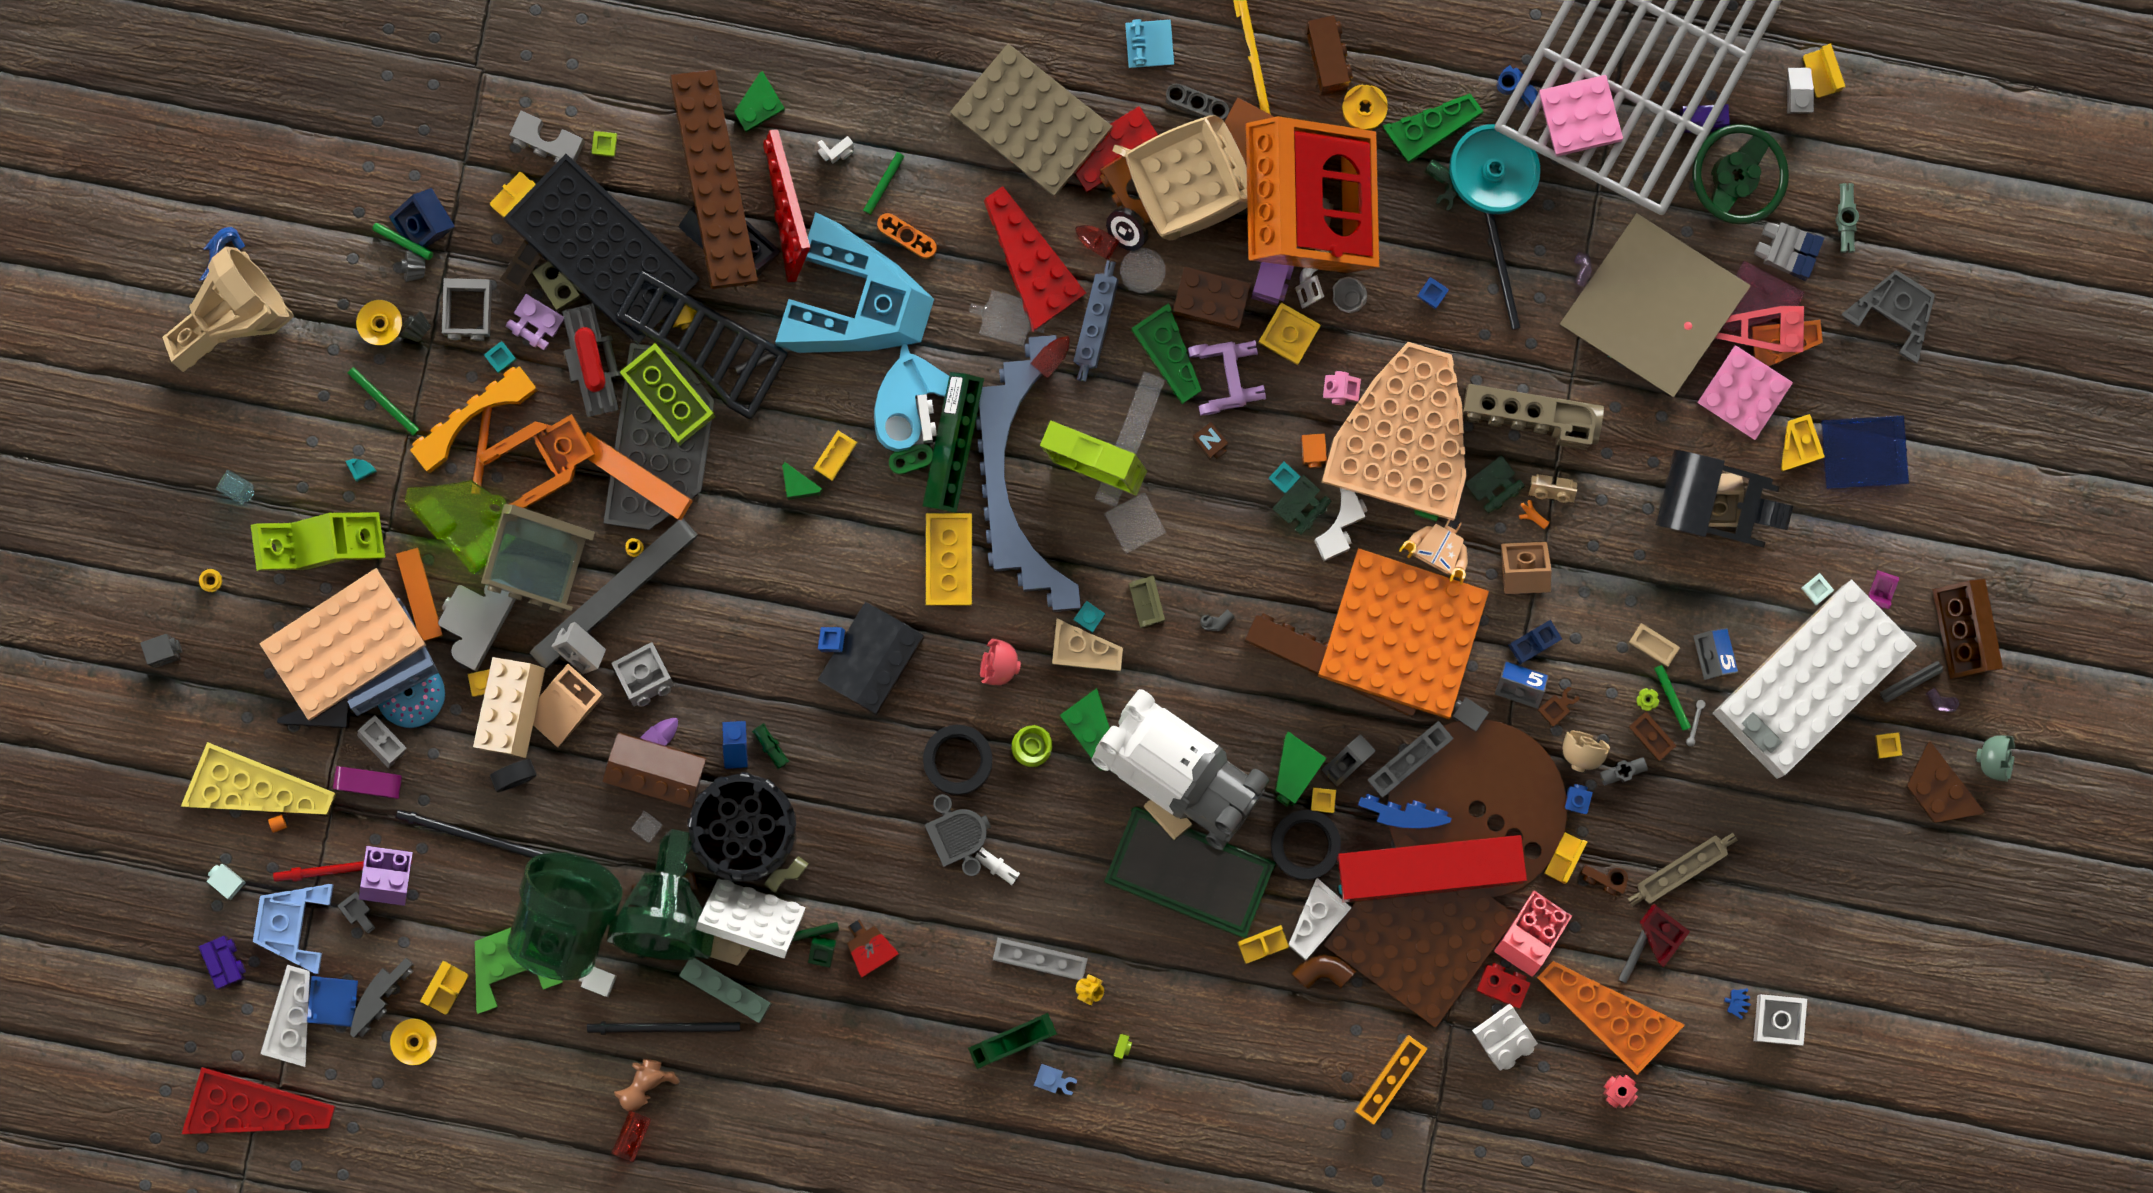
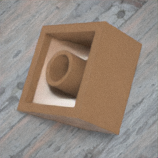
M1547 542L1501 544L1505 594L1551 592L1552 570Z

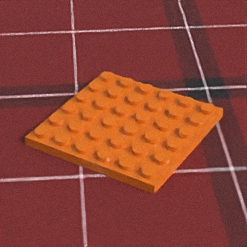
M1358 548L1318 677L1450 719L1489 591L1466 583L1460 585V581L1453 579L1451 582L1448 577Z

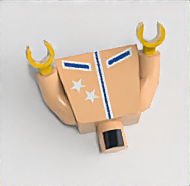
M1448 519L1444 528L1435 524L1434 527L1426 526L1418 530L1399 549L1400 552L1403 549L1409 551L1407 558L1414 556L1449 575L1451 582L1454 577H1458L1460 585H1462L1465 579V571L1468 564L1467 547L1463 544L1464 539L1456 535L1462 524L1456 519Z

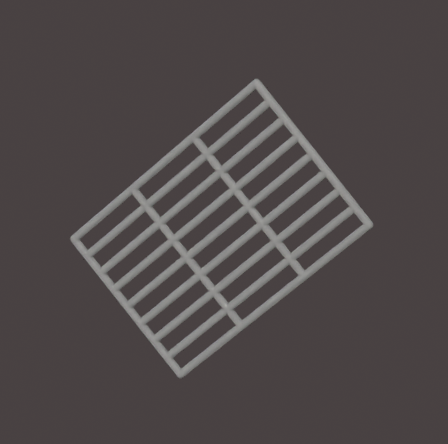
M1564 0L1496 122L1495 130L1659 215H1664L1782 0L1771 1L1745 50L1733 45V42L1756 0L1745 1L1724 40L1712 33L1730 0L1719 1L1704 30L1692 24L1704 0H1694L1684 19L1672 14L1678 0H1668L1664 9L1652 4L1653 0H1616L1581 65L1568 58L1601 0H1590L1561 54H1558L1548 48L1575 1ZM1628 1L1638 6V9L1602 74L1599 75L1589 70V67L1624 4ZM1646 11L1659 18L1622 85H1619L1609 80ZM1666 22H1669L1679 28L1643 94L1640 96L1629 89ZM1689 32L1699 37L1664 103L1660 106L1650 101V98L1684 36ZM1709 42L1718 47L1719 50L1681 117L1671 112L1670 109L1705 45ZM1730 53L1740 59L1704 125L1701 127L1690 120L1726 54ZM1543 57L1555 62V65L1541 90L1553 87L1563 67L1576 73L1571 83L1581 81L1584 77L1590 79L1606 75L1610 91L1616 93L1613 99L1616 112L1624 98L1636 103L1622 130L1623 141L1614 144L1599 173L1587 167L1597 147L1585 150L1579 162H1576L1566 157L1567 154L1556 157L1554 150L1546 146L1551 138L1548 125L1538 142L1526 136L1542 107L1539 94L1518 131L1506 126ZM1644 109H1647L1657 115L1621 181L1617 183L1607 178L1642 112ZM1667 119L1677 124L1641 192L1638 194L1627 187L1662 123ZM1686 129L1698 136L1661 203L1658 204L1648 199V196Z

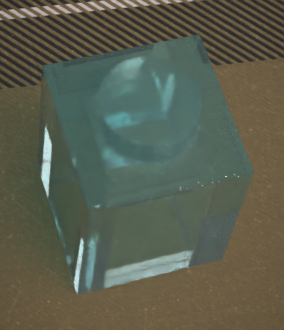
M227 470L216 490L243 505L244 502L248 503L252 498L254 485Z

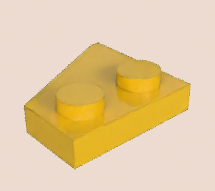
M1810 414L1787 422L1781 464L1782 472L1825 457Z

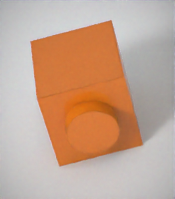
M1325 434L1302 435L1303 465H1308L1310 469L1321 468L1322 464L1327 462Z

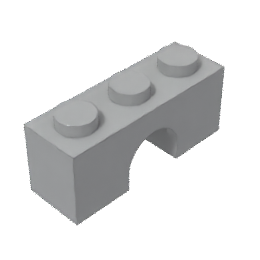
M520 111L509 134L511 139L514 140L513 144L523 149L528 146L534 149L533 153L543 158H546L547 155L555 158V163L565 154L576 162L585 143L583 138L562 129L556 140L551 142L544 141L540 138V131L543 126L542 120Z

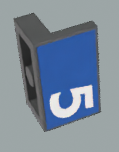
M1728 628L1710 630L1693 635L1704 680L1738 672Z
M1505 661L1495 695L1538 709L1549 675Z

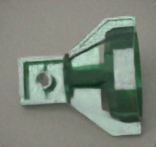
M671 829L660 840L655 872L644 873L640 877L619 911L610 921L607 942L624 952L636 954L638 958L642 959L650 957L659 960H693L696 956L706 959L711 956L714 935L696 930L697 922L703 909L691 890L690 882L682 878V876H685L688 867L685 857L691 849V841L688 840L689 832ZM629 904H630V905H635V906H639V907H628V906H629Z

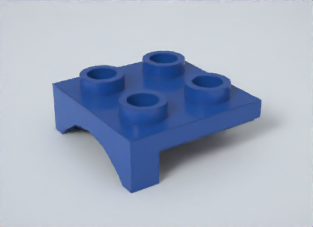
M311 976L306 1023L351 1027L356 1008L358 981Z

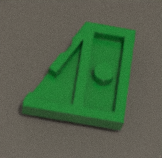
M762 71L758 74L734 113L745 132H748L781 113L785 108Z

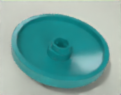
M1489 124L1470 130L1459 140L1451 154L1449 172L1454 189L1468 205L1484 213L1505 214L1523 206L1534 194L1540 179V162L1535 150L1496 131L1495 124Z

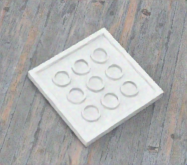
M718 879L697 922L696 930L785 958L806 907L800 906L796 902L778 899L771 894L766 895L757 892L750 887L736 885L729 880Z

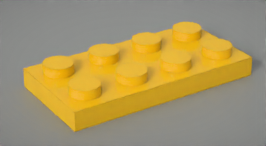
M926 513V606H972V513Z

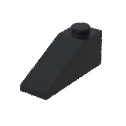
M344 698L310 721L306 718L303 711L298 709L278 718L277 723L280 725L349 729L351 707L348 699Z

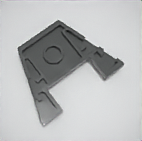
M1895 270L1844 311L1840 317L1859 327L1871 308L1910 332V336L1899 351V354L1917 364L1935 294Z

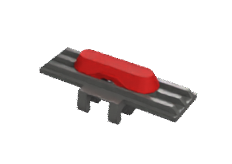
M594 304L562 311L571 349L564 350L563 353L565 359H567L571 384L579 381L587 417L619 410L612 379L622 375L618 371L611 343L613 337H601ZM597 345H603L609 370L608 373L603 372Z

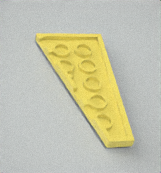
M207 742L181 807L328 815L336 793Z

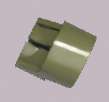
M798 856L788 869H776L764 885L775 893L785 880H798L809 863Z

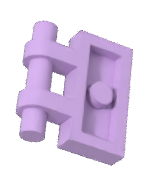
M525 294L514 312L515 315L521 318L520 321L516 323L510 319L506 327L512 330V334L515 336H521L530 341L529 344L536 348L538 346L545 350L549 342L542 338L545 333L554 338L564 322V317ZM528 323L538 328L535 334L525 328Z

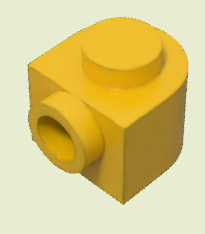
M685 305L673 327H681L682 330H687L697 311Z

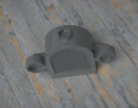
M938 795L934 799L933 805L935 810L942 813L943 816L925 824L943 867L963 859V872L968 876H975L980 872L981 865L971 855L982 848L987 836L986 830L992 828L987 816L980 817L977 813L967 809L951 812V799L947 795Z

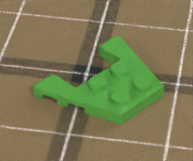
M519 925L475 941L477 1014L498 1007L490 984L529 969H536L543 990L563 983L561 977Z

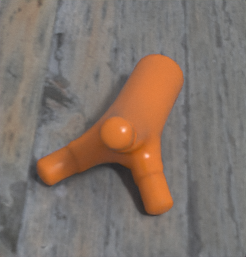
M1532 500L1527 501L1528 506L1521 503L1520 506L1527 514L1519 515V519L1532 520L1543 529L1548 526L1550 522L1535 510Z

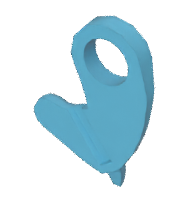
M902 344L900 358L886 374L878 391L874 407L877 439L886 449L895 452L908 450L919 440L922 427L917 412L915 396L934 393L945 397L949 380L947 374L926 360L911 354L907 344ZM894 416H901L907 419L912 429L911 436L903 441L890 438L885 429L886 421Z

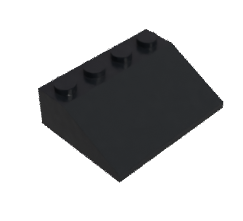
M865 602L844 636L842 652H834L818 681L877 716L923 641L924 635Z

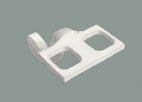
M1304 268L1301 271L1300 285L1296 286L1295 289L1302 309L1324 297L1317 275L1312 277V274L1318 269ZM1312 282L1316 284L1318 296L1314 295ZM1302 288L1305 289L1308 299L1307 302H1304L1301 294Z

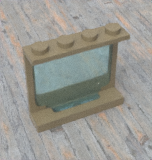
M504 504L481 584L487 585V590L501 594V590L509 592L508 597L521 600L522 597L530 599L529 604L535 606L549 605V610L562 614L563 610L572 611L573 607L566 604L585 541H592L595 532L515 505Z

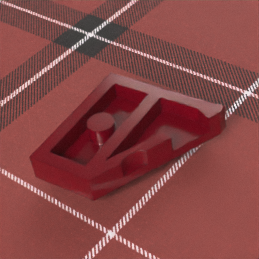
M1654 904L1640 921L1657 962L1664 967L1690 931Z

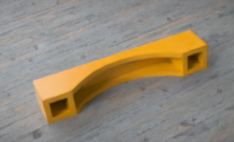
M520 366L516 369L512 367L503 374L504 378L498 383L497 381L490 383L485 388V393L481 396H473L467 401L468 406L462 410H455L449 415L450 419L444 424L440 422L430 430L432 432L426 438L422 436L413 442V448L410 451L428 474L447 461L455 437L463 426L473 417L480 414L485 407L491 405L490 408L508 404H521L538 391Z

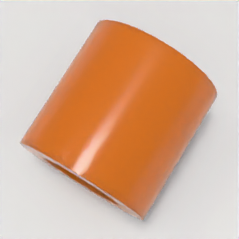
M282 814L268 819L273 833L287 828Z

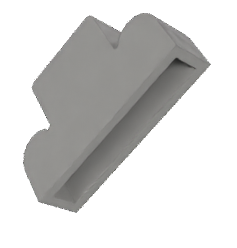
M492 579V581L513 587L502 580ZM459 585L451 598L447 597L442 606L444 612L438 624L443 629L462 638V640L455 642L452 646V656L460 664L477 672L516 599L508 597L509 592L501 590V594L487 590V585L484 588L485 597Z

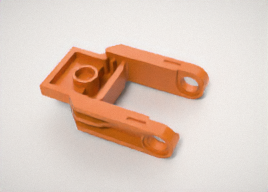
M573 414L552 426L535 421L478 455L482 465L485 466L527 441L535 439V444L550 470L554 472L555 477L522 495L523 497L514 501L511 505L526 509L573 481L576 465L595 455Z

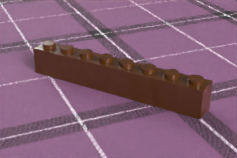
M1264 613L1261 616L1256 614L1244 641L1317 675L1328 642H1325L1324 645L1316 642V637L1304 632L1301 635L1294 632L1296 628L1286 623H1283L1282 626L1276 624L1273 617ZM1339 684L1411 718L1415 713V708Z

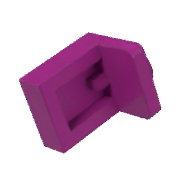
M1877 570L1868 597L1880 609H1890L1899 577Z

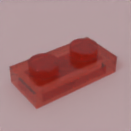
M629 1111L612 1154L634 1162L651 1119Z

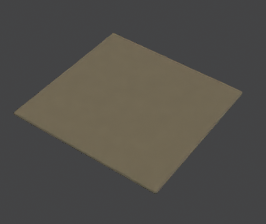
M1636 213L1560 325L1674 398L1751 285ZM1686 322H1690L1692 324V328L1690 330H1686L1684 328V324Z

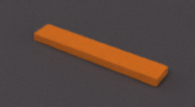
M586 433L585 437L595 455L588 458L589 461L675 518L683 519L693 500L593 434Z

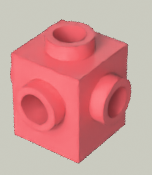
M1617 1075L1616 1078L1612 1076L1604 1085L1606 1090L1603 1094L1607 1096L1606 1101L1614 1108L1618 1106L1624 1108L1626 1105L1630 1107L1638 1097L1635 1094L1638 1089L1634 1087L1636 1082L1627 1075L1624 1077ZM1620 1087H1624L1626 1089V1094L1624 1096H1620L1618 1094V1089Z

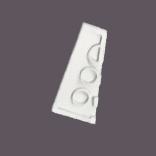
M287 965L260 1054L305 1067L310 971Z

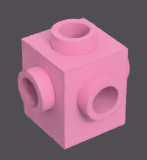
M1336 371L1335 375H1325L1323 398L1332 400V404L1345 405L1346 402H1358L1361 379L1349 376V373Z

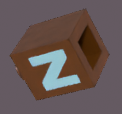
M1211 422L1193 436L1194 442L1209 460L1213 457L1218 459L1227 452L1225 448L1228 446V442Z

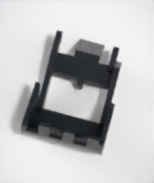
M1674 450L1670 462V471L1664 486L1663 498L1659 505L1660 510L1656 526L1700 537H1706V533L1763 548L1766 542L1750 538L1754 523L1788 530L1793 506L1761 498L1763 489L1779 492L1780 487L1772 485V478L1725 466L1724 460ZM1722 471L1749 479L1743 503H1737V508L1741 509L1735 534L1708 527Z

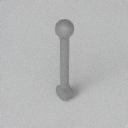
M1703 700L1696 702L1697 711L1690 738L1686 740L1687 745L1690 747L1695 745L1694 737L1701 710L1705 707Z

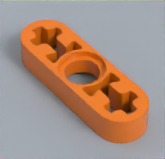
M885 213L879 217L877 221L878 229L888 238L923 259H930L936 254L937 247L932 238L893 214ZM892 219L891 223L896 228H898V224L902 225L898 229L896 236L892 235L895 233V230L892 228L883 229V220L888 221ZM904 230H910L914 237L912 241L904 242L900 238L901 233ZM920 236L922 238L919 242L923 245L930 243L932 251H927L924 254L922 253V247L916 244V248L911 246L916 243L917 237Z

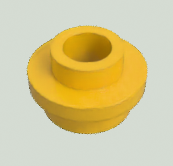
M207 569L201 573L199 584L203 590L215 592L222 585V576L214 569ZM214 577V584L208 585L207 579Z

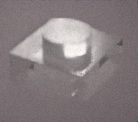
M644 811L631 830L650 844L663 824Z

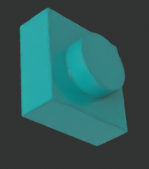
M502 341L484 354L498 374L517 360Z
M1283 462L1268 479L1286 494L1301 476Z
M1086 601L1073 620L1093 633L1105 616V613Z

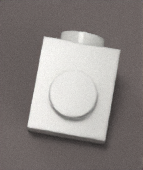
M848 136L831 150L822 140L818 142L820 147L818 152L825 161L829 159L832 163H835L838 159L844 160L853 153L854 143Z

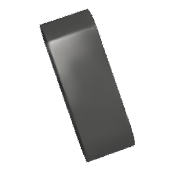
M1177 83L1170 85L1166 91V102L1175 109L1204 118L1213 115L1212 110L1214 108L1221 107L1225 114L1220 118L1225 122L1228 116L1229 107L1226 102ZM1179 91L1182 94V98L1175 101L1171 99L1170 93ZM1194 99H1200L1204 105L1199 109H1195L1192 107L1191 102Z

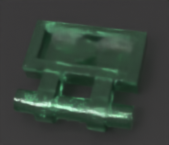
M1502 455L1465 483L1478 502L1485 497L1490 501L1483 507L1488 514L1495 509H1500L1505 501L1511 497H1516L1519 494L1518 491L1525 487L1520 479L1514 484L1509 481L1515 475V472ZM1503 485L1506 490L1496 497L1492 491Z
M1303 475L1272 510L1288 524L1296 518L1300 523L1294 530L1302 535L1306 529L1310 530L1313 522L1320 514L1323 515L1327 511V507L1332 501L1327 496H1324L1319 502L1315 496L1320 492V489ZM1310 503L1314 508L1305 517L1301 511Z

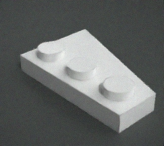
M1318 878L1314 882L1288 944L1305 961L1351 909L1347 903H1342V899Z

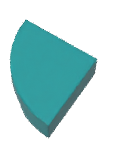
M350 459L345 461L356 482L377 472L365 460Z

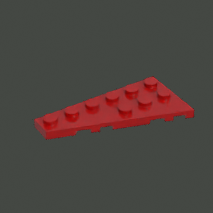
M769 130L767 138L763 142L765 153H767L776 209L775 221L779 228L787 283L796 282L810 250V244L779 131Z
M1002 186L986 197L984 203L992 225L995 226L999 244L1001 248L1003 247L1006 255L1005 260L1015 287L1022 298L1024 311L1027 313L1031 323V330L1034 332L1084 297L1086 292Z
M202 1067L181 1134L330 1128L336 1106Z

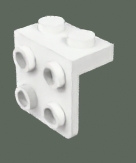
M926 394L918 395V399H915L922 430L919 440L914 445L933 443L932 436H937L935 422L930 423L929 414L934 413L932 400H927ZM901 416L890 417L885 424L887 434L894 440L903 441L911 436V425L907 419Z

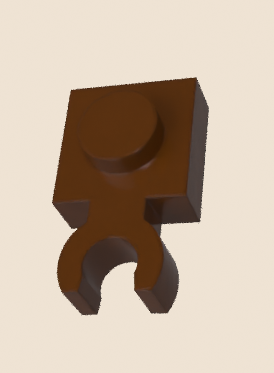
M1567 687L1562 692L1560 699L1554 695L1538 709V712L1552 727L1570 712L1566 706L1575 704L1580 698L1579 696L1573 700L1567 698V693L1572 689L1571 687Z

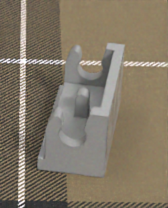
M576 622L569 625L567 632L562 628L551 646L582 674L598 669L606 651L602 645Z
M375 715L358 730L357 736L388 769L394 765L397 758H401L407 749Z

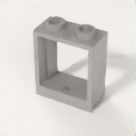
M444 278L442 334L448 336V340H461V337H470V340L483 341L484 337H490L492 282L490 279ZM452 291L484 292L483 329H450Z

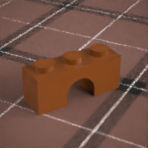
M1120 156L1101 168L1100 172L1102 175L1099 178L1106 188L1110 187L1114 194L1111 197L1117 207L1122 206V208H1129L1142 217L1145 222L1144 224L1151 221L1141 199H1132L1127 194L1126 186L1128 181L1132 179L1126 158Z

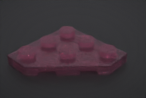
M1743 261L1736 276L1751 285V287L1731 315L1778 306H1798L1805 292ZM1781 313L1748 319V327L1779 318ZM1741 320L1727 322L1722 328L1730 332L1741 330Z

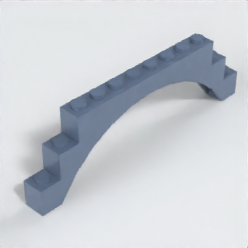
M1056 335L1029 337V344H1025L1026 358L1030 357V360L1003 362L1004 369H999L1000 383L1005 382V385L982 387L979 402L980 416H976L977 430H982V439H978L979 453L984 452V461L980 462L981 475H986V484H982L983 498H988V507H984L985 521L990 520V530H986L987 544L992 543V552L988 553L989 566H994V572L1022 569V573H1017L1018 587L1023 586V592L1051 590V593H1047L1048 607H1053V612L1080 610L1079 585L1052 568L1033 549L1018 526L1009 503L1005 484V449L1009 430L1017 410L1034 383L1058 361Z

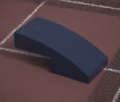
M1550 619L1513 641L1508 646L1519 664H1522L1559 642L1562 638Z

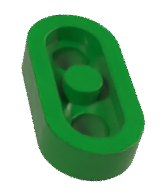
M918 444L908 450L894 452L889 458V467L892 472L898 475L925 468L932 462L933 451L926 444ZM919 453H925L927 455L926 459L920 460L918 458ZM898 460H903L905 462V465L903 467H898L896 465V462Z

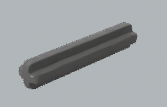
M1936 661L1881 691L1880 696L1887 703L1942 673L1943 667Z

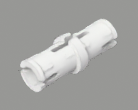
M983 847L980 849L979 854L977 853L975 856L982 865L991 870V874H997L1010 883V885H1013L1020 875L1019 872L1003 863L1004 860L1002 858H996Z

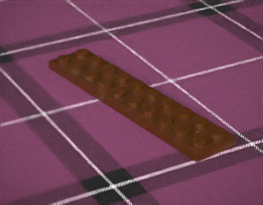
M706 70L670 75V83L711 289L757 284L758 279L716 71Z

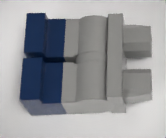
M1767 222L1762 235L1772 238L1770 246L1759 242L1754 254L1764 259V264L1771 265L1776 269L1806 281L1810 277L1816 261L1815 258L1818 256L1825 237L1804 232L1783 222L1779 225Z

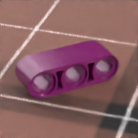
M336 766L333 789L399 799L402 776Z

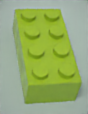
M656 343L620 371L622 377L679 446L715 417L714 413Z

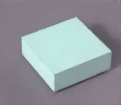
M1820 573L1801 588L1815 605H1818L1834 591Z

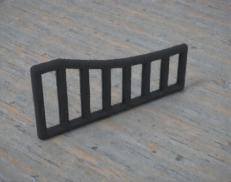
M645 271L639 273L616 314L618 320L640 331L676 355L697 373L728 408L748 419H752L788 356V353L780 347ZM646 282L657 288L640 320H637L627 313ZM666 293L677 301L658 333L647 325ZM687 305L697 312L677 346L667 339V336L683 307ZM706 316L717 322L698 358L694 360L685 351ZM726 327L737 335L712 377L703 366ZM744 339H747L757 346L731 393L728 395L719 384ZM766 350L777 357L750 406L747 408L736 401L763 352Z

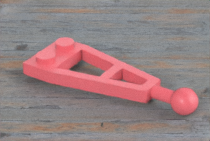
M1778 306L1731 315L1727 322L1741 320V337L1718 333L1715 337L1779 352H1803L1804 306ZM1781 313L1780 345L1748 338V319ZM1686 322L1684 324V328L1686 330H1690L1692 328V324L1690 322Z

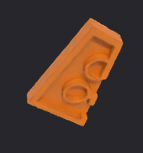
M1821 320L1804 321L1803 351L1823 343ZM1780 324L1751 327L1752 339L1780 345ZM1753 346L1754 358L1768 367L1801 353L1779 352Z

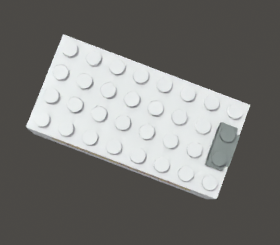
M1850 580L1790 636L1713 714L1778 779L1786 775L1917 645L1853 580Z

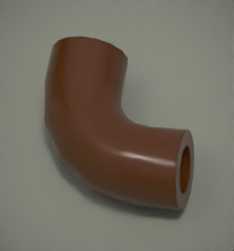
M1319 955L1304 961L1291 974L1306 989H1309L1320 978H1329L1338 987L1342 988L1354 976L1356 971L1338 957Z

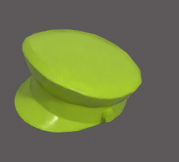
M1036 725L1020 729L1012 740L1013 756L1019 763L1028 767H1036L1043 764L1049 758L1052 750V739L1049 733Z

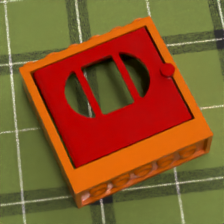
M1279 116L1246 123L1249 260L1342 273L1378 268L1379 230L1376 131ZM1331 156H1341V172L1327 171L1323 169V166ZM1322 178L1342 180V211L1323 208ZM1324 217L1342 219L1343 236L1334 233L1327 225ZM1297 247L1307 248V249H1315V250H1322V251H1330L1331 253H1328V252H1320V251H1313V250H1305V249H1298Z

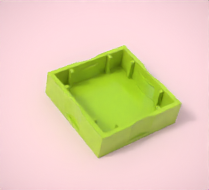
M1051 420L1040 444V447L1049 455L1053 463L1136 496L1147 473L1146 468L1136 454Z

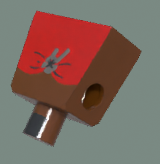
M860 919L848 926L855 938L849 941L847 945L862 978L899 955L898 951L875 926L866 930Z

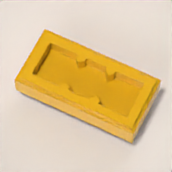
M838 430L813 469L833 481L854 450L857 442Z

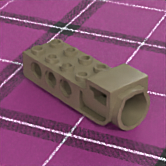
M1468 384L1465 389L1462 412L1463 417H1466L1468 422L1479 423V420L1489 421L1488 425L1496 427L1508 424L1511 425V429L1524 431L1525 428L1534 429V433L1547 434V431L1551 432V437L1557 438V446L1587 450L1591 444L1597 445L1599 442L1604 406ZM1482 403H1489L1492 406V410L1484 409ZM1506 406L1512 407V408L1514 409L1515 413H1514V414H1509V413H1507V412L1505 411V407H1506ZM1528 410H1533V411H1535L1536 414H1537V417H1536V418L1530 417V416L1528 415L1527 411H1528ZM1569 433L1585 434V439L1570 437Z

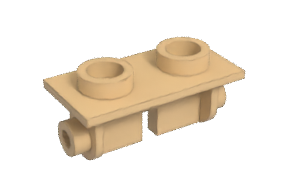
M1532 475L1529 490L1530 496H1535L1539 499H1554L1563 503H1574L1577 483L1573 482L1572 479L1557 477L1555 485L1552 484V476Z

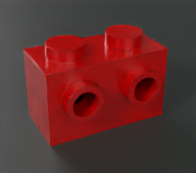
M1493 963L1492 966L1486 965L1476 991L1520 1009L1530 986V982L1526 981L1527 977L1517 972H1514L1513 975L1504 972L1505 967Z

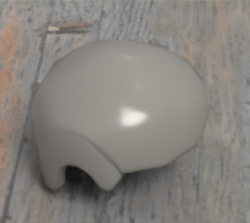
M1344 277L1334 284L1332 288L1333 302L1339 310L1354 313L1366 304L1367 291L1358 279Z

